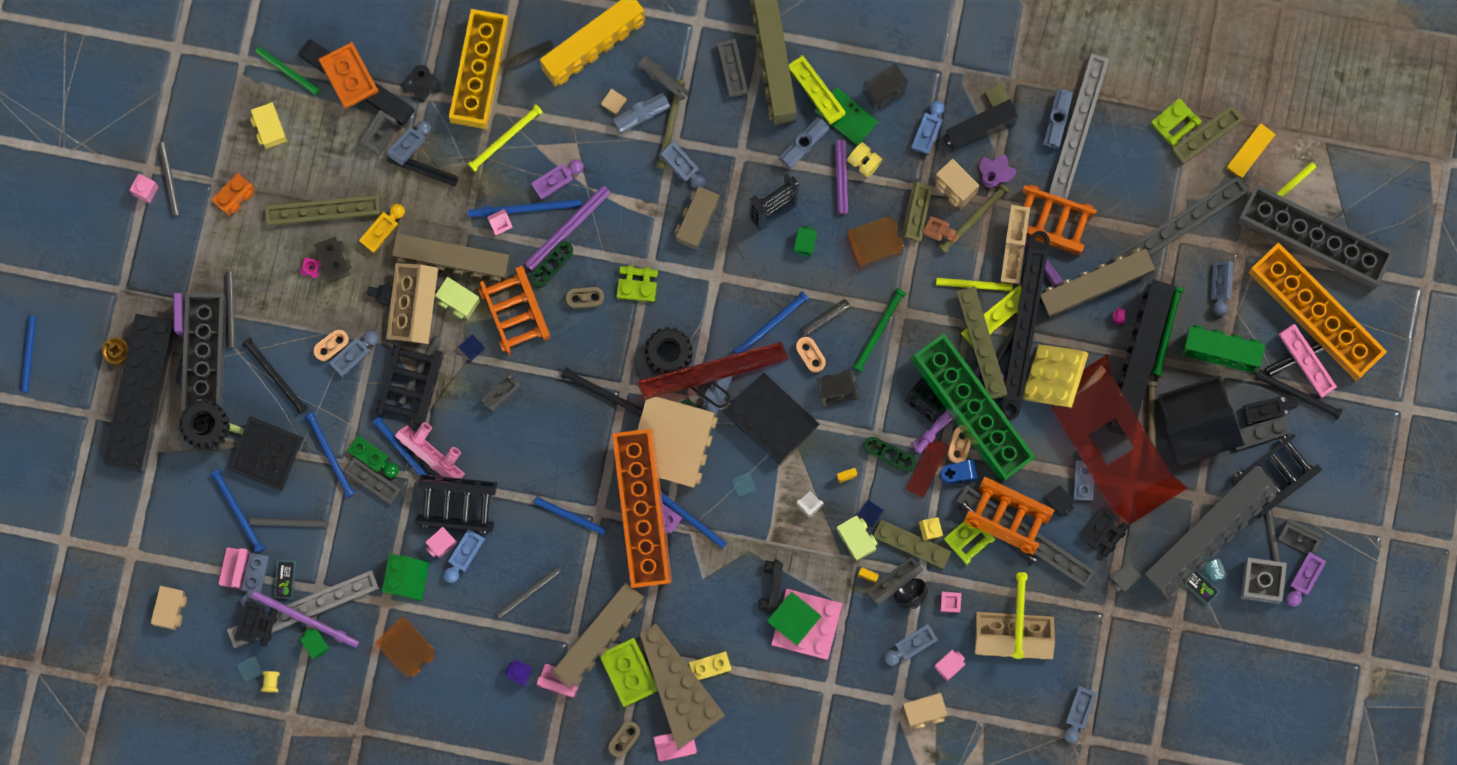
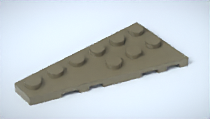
M655 624L640 636L677 750L679 751L723 719L725 714L657 624Z

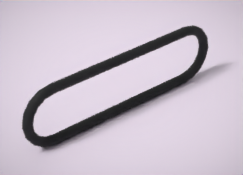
M692 367L684 371L681 377L682 382L717 408H723L729 404L730 394L696 368ZM690 370L697 372L727 395L726 403L717 405L686 382L684 379L685 374Z

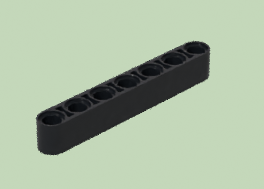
M308 39L298 55L326 75L318 59L331 52L313 40ZM374 82L379 92L364 99V101L393 117L400 125L405 126L415 112V109Z

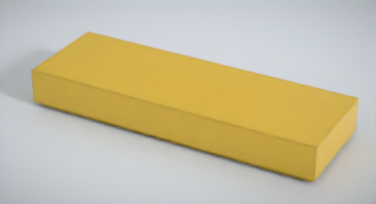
M1260 123L1226 169L1242 179L1276 134Z

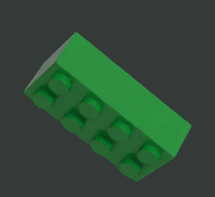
M1194 325L1193 327L1190 326L1185 334L1181 356L1255 374L1261 367L1265 344H1261V341L1257 339H1250L1248 341L1242 339L1240 335L1231 334V336L1224 335V332L1220 330L1208 331L1203 326Z

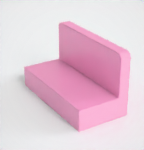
M226 548L219 579L220 586L241 590L250 554L247 549Z
M545 664L541 677L537 681V686L575 698L578 687L573 686L571 690L552 676L553 670L556 667Z
M672 733L654 737L659 761L697 753L694 740L678 751Z

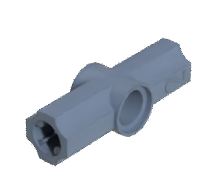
M1057 89L1043 143L1047 147H1060L1073 93L1067 90ZM1059 115L1063 118V121L1056 122L1053 117Z
M661 93L646 102L641 101L633 105L629 111L615 117L613 122L618 132L622 134L637 125L647 124L654 116L668 110L670 105L665 95Z
M817 117L779 157L781 162L789 169H792L806 153L811 151L812 147L830 127L826 122ZM801 140H807L809 142V145L803 147L799 144V142Z
M717 370L713 381L727 391L733 375L723 370ZM711 384V387L707 389L705 394L706 397L717 405H723L726 398L725 393L713 384ZM703 399L701 409L715 412L716 417L721 408H717L706 399Z

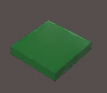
M791 592L767 622L794 645L798 646L822 616Z

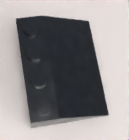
M765 373L758 377L725 409V415L780 466L820 425Z

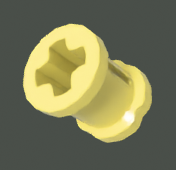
M262 671L264 682L261 691L278 692L277 677L280 676V673Z

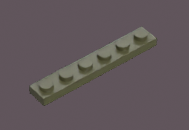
M379 195L265 206L266 225L274 226L381 215Z
M973 286L957 291L958 300L985 389L993 400L1007 396V390L976 287Z

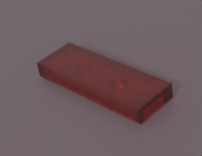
M936 439L931 444L929 443L906 490L924 498L949 448L948 445Z

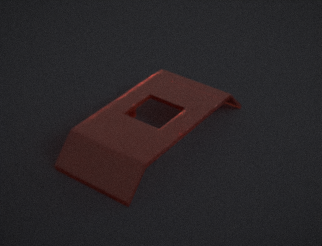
M1108 354L1083 370L1072 408L1052 405L1055 415L1112 510L1128 523H1134L1188 489L1186 485L1170 473L1112 377ZM1116 418L1134 449L1107 465L1100 454V449L1096 448L1089 435Z

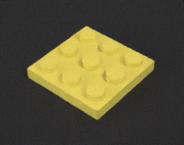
M1039 344L1024 389L1023 399L1072 408L1088 353L1081 350Z

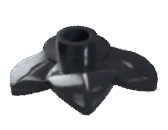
M425 65L414 67L412 75L407 77L403 84L404 92L413 91L415 97L421 103L427 100L430 91L441 92L439 78L431 74L429 68ZM419 71L425 73L423 78L418 77L417 73Z

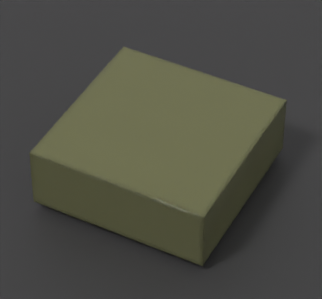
M1003 84L985 91L991 107L1009 100Z

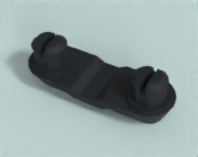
M774 559V561L766 560V566H764V571L771 572L773 575V589L770 591V598L759 599V603L762 605H759L758 609L767 611V614L777 610L783 563L777 559Z

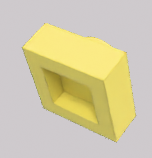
M938 517L919 522L923 540L943 536Z

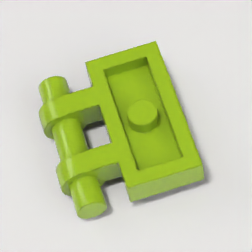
M628 265V267L620 266V274H627V279H619L617 299L655 303L657 283L650 282V277H658V270H653L651 267H645V269L634 268L633 265ZM633 275L644 276V281L633 280Z

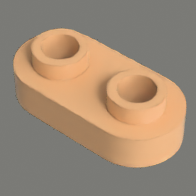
M342 330L333 331L316 344L314 355L323 362L330 360L348 346V335ZM342 338L343 342L338 344L336 340ZM323 349L328 351L326 355H321Z
M809 337L800 338L796 345L799 356L809 371L812 373L821 372L826 364L824 356L813 339ZM803 345H808V346H809V350H807V351L803 350V349H802V346H803ZM813 361H818V362H819V366H817V367L813 366V365H812V362H813Z
M960 427L954 430L947 453L948 459L954 464L967 459L971 445L966 435L964 440L959 438L960 433L964 434ZM955 451L959 452V458L954 456Z

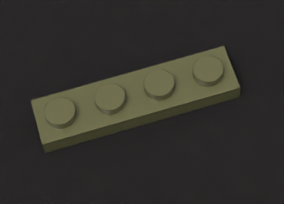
M1232 105L1172 148V152L1184 165L1242 123L1244 119Z
M883 520L880 521L873 536L876 540L942 570L951 554V551L930 541L923 540V538Z

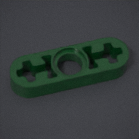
M560 242L531 274L533 286L537 288L545 287L573 256V246L569 242ZM561 247H569V254L564 253L561 256V259L563 261L560 262L559 258L554 256V254L556 253L557 256H559L562 252L560 249ZM549 260H555L558 263L555 269L547 268ZM544 267L545 271L547 272L543 276L544 281H539L536 283L535 276H541L544 273L541 269Z
M869 437L864 443V450L867 454L903 472H911L916 466V459L913 455L879 438ZM874 441L876 442V446L880 449L881 446L884 445L885 447L882 450L881 456L878 455L879 450L873 449L871 451L869 450L870 446L867 444H872ZM886 450H893L896 454L895 458L892 460L886 459L884 455ZM899 454H902L900 459L905 461L910 459V463L913 465L905 468L903 462L899 461L898 464L895 462Z

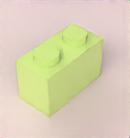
M449 277L446 278L435 295L438 305L444 309L449 307L453 310V314L460 319L463 317L469 319L480 303V298Z
M857 515L837 526L836 529L855 562L875 552L877 549L875 546L878 545L873 535L869 536L865 530L868 527L863 518L859 519Z

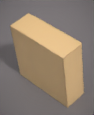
M611 89L602 101L601 106L617 116L627 102V99Z

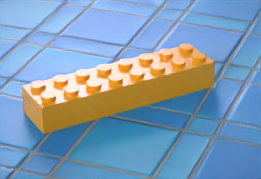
M1279 242L1248 272L1356 382L1387 353Z

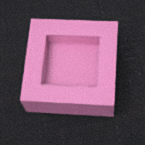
M504 209L487 217L495 235L512 228V224Z
M942 592L940 612L960 613L961 593Z

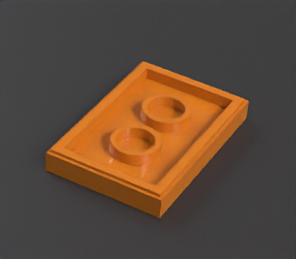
M352 42L318 59L345 109L379 92Z

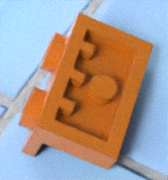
M237 173L211 200L229 216L231 213L235 214L240 209V204L244 200L247 201L253 196L255 188Z

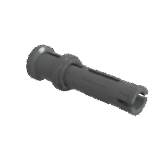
M649 55L644 56L640 60L637 68L649 74L651 80H658L680 100L686 98L680 92L687 96L689 91L665 73L663 67L654 63Z

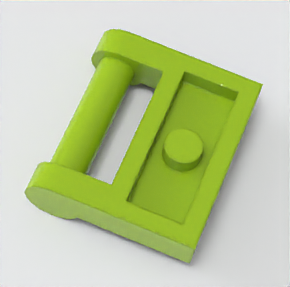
M1180 98L1151 122V125L1173 148L1194 127L1202 124L1201 119ZM1188 118L1190 120L1175 135H1170L1169 132L1184 119Z
M962 522L944 538V541L958 555L961 561L968 565L971 559L986 545L992 544L995 538L978 528H972L967 523ZM981 533L984 538L965 554L962 549Z

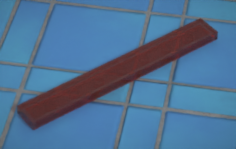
M782 342L640 380L637 385L643 399L647 400L788 361V355Z

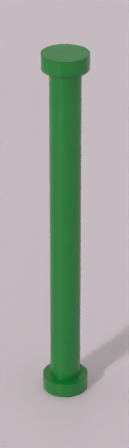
M1175 287L1155 368L1151 372V375L1156 377H1162L1163 375L1161 372L1180 296L1184 292V289L1180 287Z
M896 288L894 291L896 294L858 361L852 365L853 369L859 372L863 371V365L901 298L906 295L903 290Z

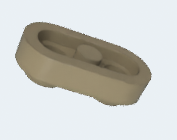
M598 287L572 289L566 295V302L573 309L598 307L604 302V293ZM597 295L598 300L593 301L591 297ZM573 297H578L579 301L575 303L572 299Z
M624 723L609 743V751L614 757L625 756L638 739L640 729L636 723ZM633 729L634 734L631 736L627 735V730ZM617 744L622 745L621 751L615 750Z

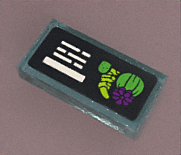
M277 560L274 599L294 600L297 561Z
M1198 570L1193 574V578L1188 583H1183L1206 606L1221 592Z

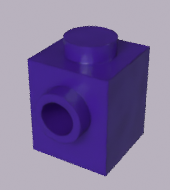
M514 659L513 663L509 662L505 673H507L506 677L525 687L533 668Z

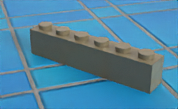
M402 234L396 235L392 254L393 259L397 263L407 264L410 262L417 265L436 267L441 272L447 269L452 270V273L457 275L468 273L471 274V277L482 279V276L489 277V280L494 282L506 280L510 263V256L508 254Z
M1135 249L1130 252L1131 255L1128 257L1119 256L1113 259L1114 263L1101 264L1095 267V271L1091 273L1085 271L1079 274L1078 278L1073 281L1067 279L1060 283L1061 286L1057 288L1051 286L1044 289L1043 294L1040 296L1049 317L1056 316L1154 273L1155 268L1147 250Z
M625 583L553 670L552 676L570 690L573 686L578 687L584 679L581 676L586 671L589 673L596 664L594 662L598 656L601 658L608 650L606 646L609 642L614 643L620 635L618 631L622 627L626 628L632 620L630 618L634 612L637 614L642 609L644 597Z

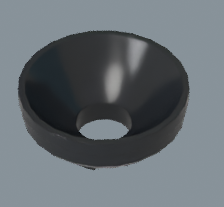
M913 578L894 593V600L901 608L916 609L924 603L927 597V585L922 579Z

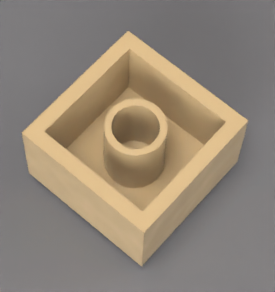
M954 159L948 162L936 174L934 181L936 184L935 188L941 194L945 193L949 197L948 201L954 207L958 206L960 209L977 195L979 184Z

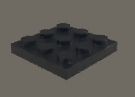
M249 416L228 470L283 491L304 437Z

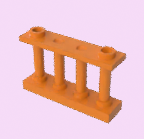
M1024 185L1022 193L1027 194L1023 207H1030L1031 209L1034 197L1045 201L1037 226H1028L1026 237L1029 238L1036 231L1046 232L1044 226L1052 203L1062 206L1063 209L1055 232H1052V234L1046 232L1050 238L1049 245L1081 256L1085 246L1080 241L1088 216L1094 218L1097 210L1093 209V206L1083 203L1081 205L1041 191L1035 185ZM1073 210L1081 213L1074 236L1069 240L1063 238L1062 233L1069 212ZM1041 235L1035 237V241L1044 243V238Z
M523 266L515 268L517 274L514 277L487 288L484 282L481 281V288L478 289L481 298H486L502 338L499 341L503 352L507 351L508 356L512 354L511 346L537 336L538 338L542 337L544 341L551 339ZM515 284L522 285L524 291L520 295L495 305L492 304L489 297L490 294ZM523 301L524 303H529L531 309H528V312L499 322L496 312ZM529 319L536 320L538 326L534 327V330L506 340L503 329Z
M984 477L978 489L982 493V497L975 512L969 510L963 522L972 528H978L1014 545L1025 553L1034 555L1039 546V543L1035 542L1034 539L1042 522L1048 524L1054 509ZM990 497L1000 502L992 521L981 516ZM1007 506L1017 510L1010 529L999 525ZM1024 514L1035 519L1027 538L1016 533Z

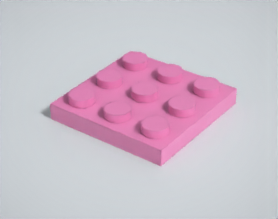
M786 589L783 601L793 592L822 617L798 646L794 645L777 630H775L772 646L828 660L843 603Z

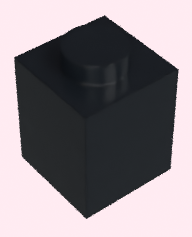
M1060 485L1044 499L1059 517L1063 514L1067 516L1074 509L1072 505L1075 503V500Z

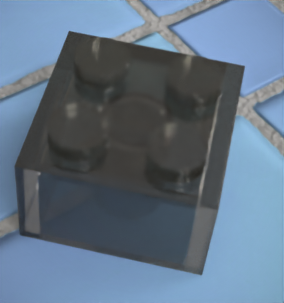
M895 63L866 81L863 85L862 93L874 111L878 109L883 110L890 105L889 102L893 99L899 100L905 96L908 81Z

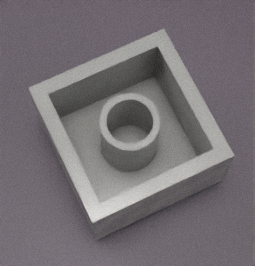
M1247 558L1244 565L1240 599L1280 604L1283 600L1287 563Z

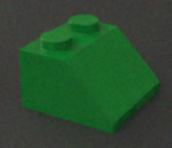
M389 554L382 592L385 595L422 601L429 563L411 557Z

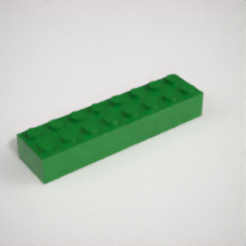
M944 333L909 358L1000 483L1036 458Z

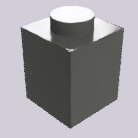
M1129 562L1110 579L1112 581L1111 586L1116 592L1120 591L1123 594L1140 580L1142 576Z

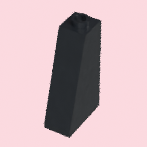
M1006 100L946 129L944 140L947 147L951 146L952 151L1014 126L1018 115L1011 100Z

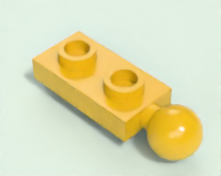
M401 204L392 205L390 215L388 216L383 212L360 238L359 242L372 253H375L399 226L394 220L404 216V207Z

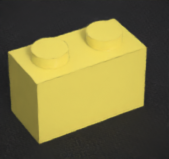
M272 102L251 110L253 116L250 117L253 127L258 128L259 133L256 136L260 145L263 144L268 149L287 142Z

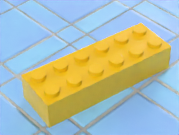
M620 0L540 59L542 71L554 86L558 84L563 85L568 81L570 75L573 73L578 74L582 71L585 64L596 61L600 53L611 50L615 42L618 40L623 41L633 29L638 30L641 28L645 21V10L637 0Z
M471 9L449 114L450 123L488 130L509 27L508 15Z

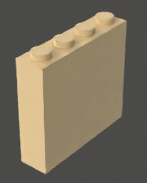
M647 394L638 430L653 428L659 478L690 487H696V484H700L702 473L699 472L701 465L705 466L708 456L705 454L706 447H710L713 436H710L711 429H715L718 420L715 417V412Z

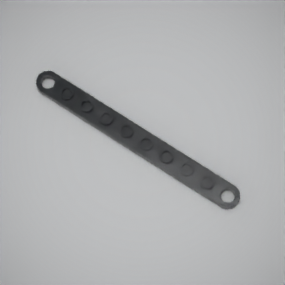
M1044 231L1034 232L1029 239L1004 383L1008 395L1002 397L1000 410L1008 420L1019 416L1050 240ZM1037 235H1041L1044 238L1042 246L1035 243L1034 239ZM1009 404L1015 408V413L1011 416L1005 412Z

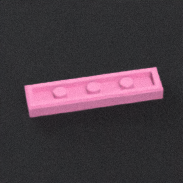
M1295 324L1290 325L1277 334L1320 398L1337 387Z

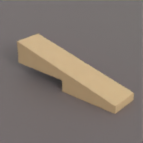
M1011 205L1001 283L1020 285L1030 207Z

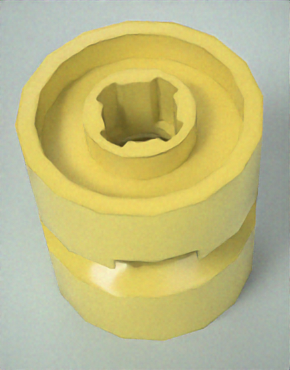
M862 142L850 154L847 161L853 167H859V172L868 178L879 167L883 159L878 154L871 153V149ZM866 158H870V160L864 165L863 162L866 160Z

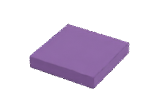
M174 293V331L180 338H184L185 298L181 293Z

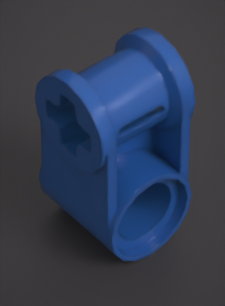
M973 459L947 465L940 472V480L946 485L978 479ZM947 471H949L950 474L953 473L951 479H949L948 476H945Z

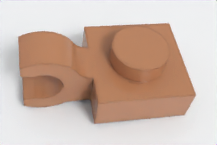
M932 216L923 230L925 236L938 241L945 237L949 241L956 242L959 235L955 234V230L948 228L949 224L946 221Z

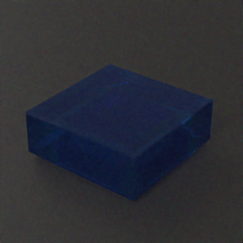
M473 334L458 346L471 362L485 350V347Z
M867 500L857 516L860 519L863 518L866 523L873 527L884 510L870 500Z

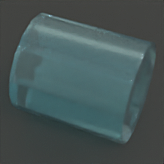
M1219 558L1205 565L1206 572L1212 583L1227 577V573Z

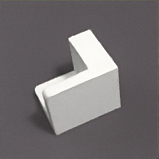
M811 491L801 500L796 501V505L808 518L813 516L824 504Z

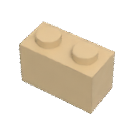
M160 586L151 624L176 631L177 626L180 627L182 623L181 609L182 607L185 608L187 603L185 592Z
M941 693L903 704L909 728L914 727L915 730L926 727L925 723L933 721V724L941 723L948 716Z

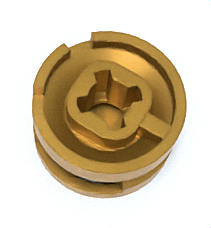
M110 338L102 346V355L110 365L122 366L125 364L129 345L121 338Z

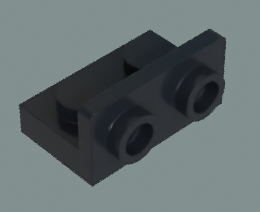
M922 377L904 400L911 408L918 411L932 423H935L946 409Z

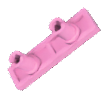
M423 422L416 432L406 425L395 435L403 445L412 450L417 457L425 461L432 470H435L441 476L464 477L465 473L454 465L461 455V451L456 447H452L447 455L444 456L425 440L432 430L428 423Z

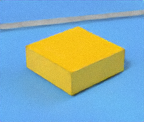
M852 468L838 473L836 476L838 483L856 478V469Z
M862 567L858 577L876 584L879 575Z

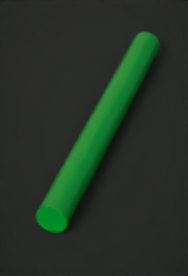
M261 47L256 49V54L315 96L319 93V88Z

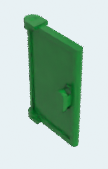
M836 87L832 95L845 110L846 115L831 125L857 147L860 143L864 142L865 137L879 121L841 89ZM816 108L814 112L824 118L818 108Z

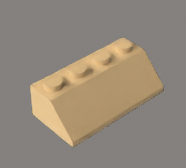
M396 263L386 339L429 344L438 268Z
M977 612L975 654L1012 657V651L1015 646L1016 614ZM1024 615L1023 658L1053 659L1055 645L1054 617Z

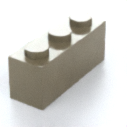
M700 186L697 191L693 190L689 200L692 201L689 208L686 207L682 214V218H684L682 225L678 224L674 232L676 242L695 250L698 249L720 200L719 194Z

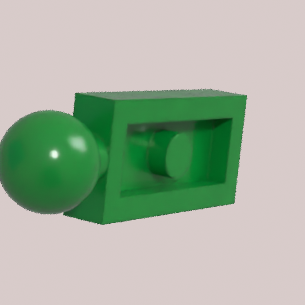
M359 435L347 450L348 453L377 473L384 469V474L389 478H394L399 473L397 464L387 463L390 459L388 455Z

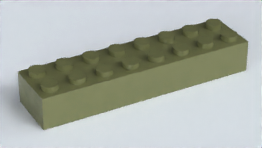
M750 0V10L755 12L752 14L753 28L758 30L755 37L757 48H761L758 55L760 66H764L761 73L763 84H767L765 86L766 102H770L768 104L769 120H773L774 125L796 122L797 111L778 0Z

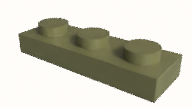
M913 182L901 237L921 242L932 192L931 186L920 182Z

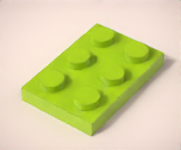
M634 638L607 650L601 657L623 707H627L658 692L657 685Z

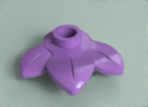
M1001 155L993 161L984 157L979 165V169L983 174L982 182L988 188H994L999 183L1009 182L1016 174L1015 168H1008L1006 155ZM991 177L995 178L993 181H989Z

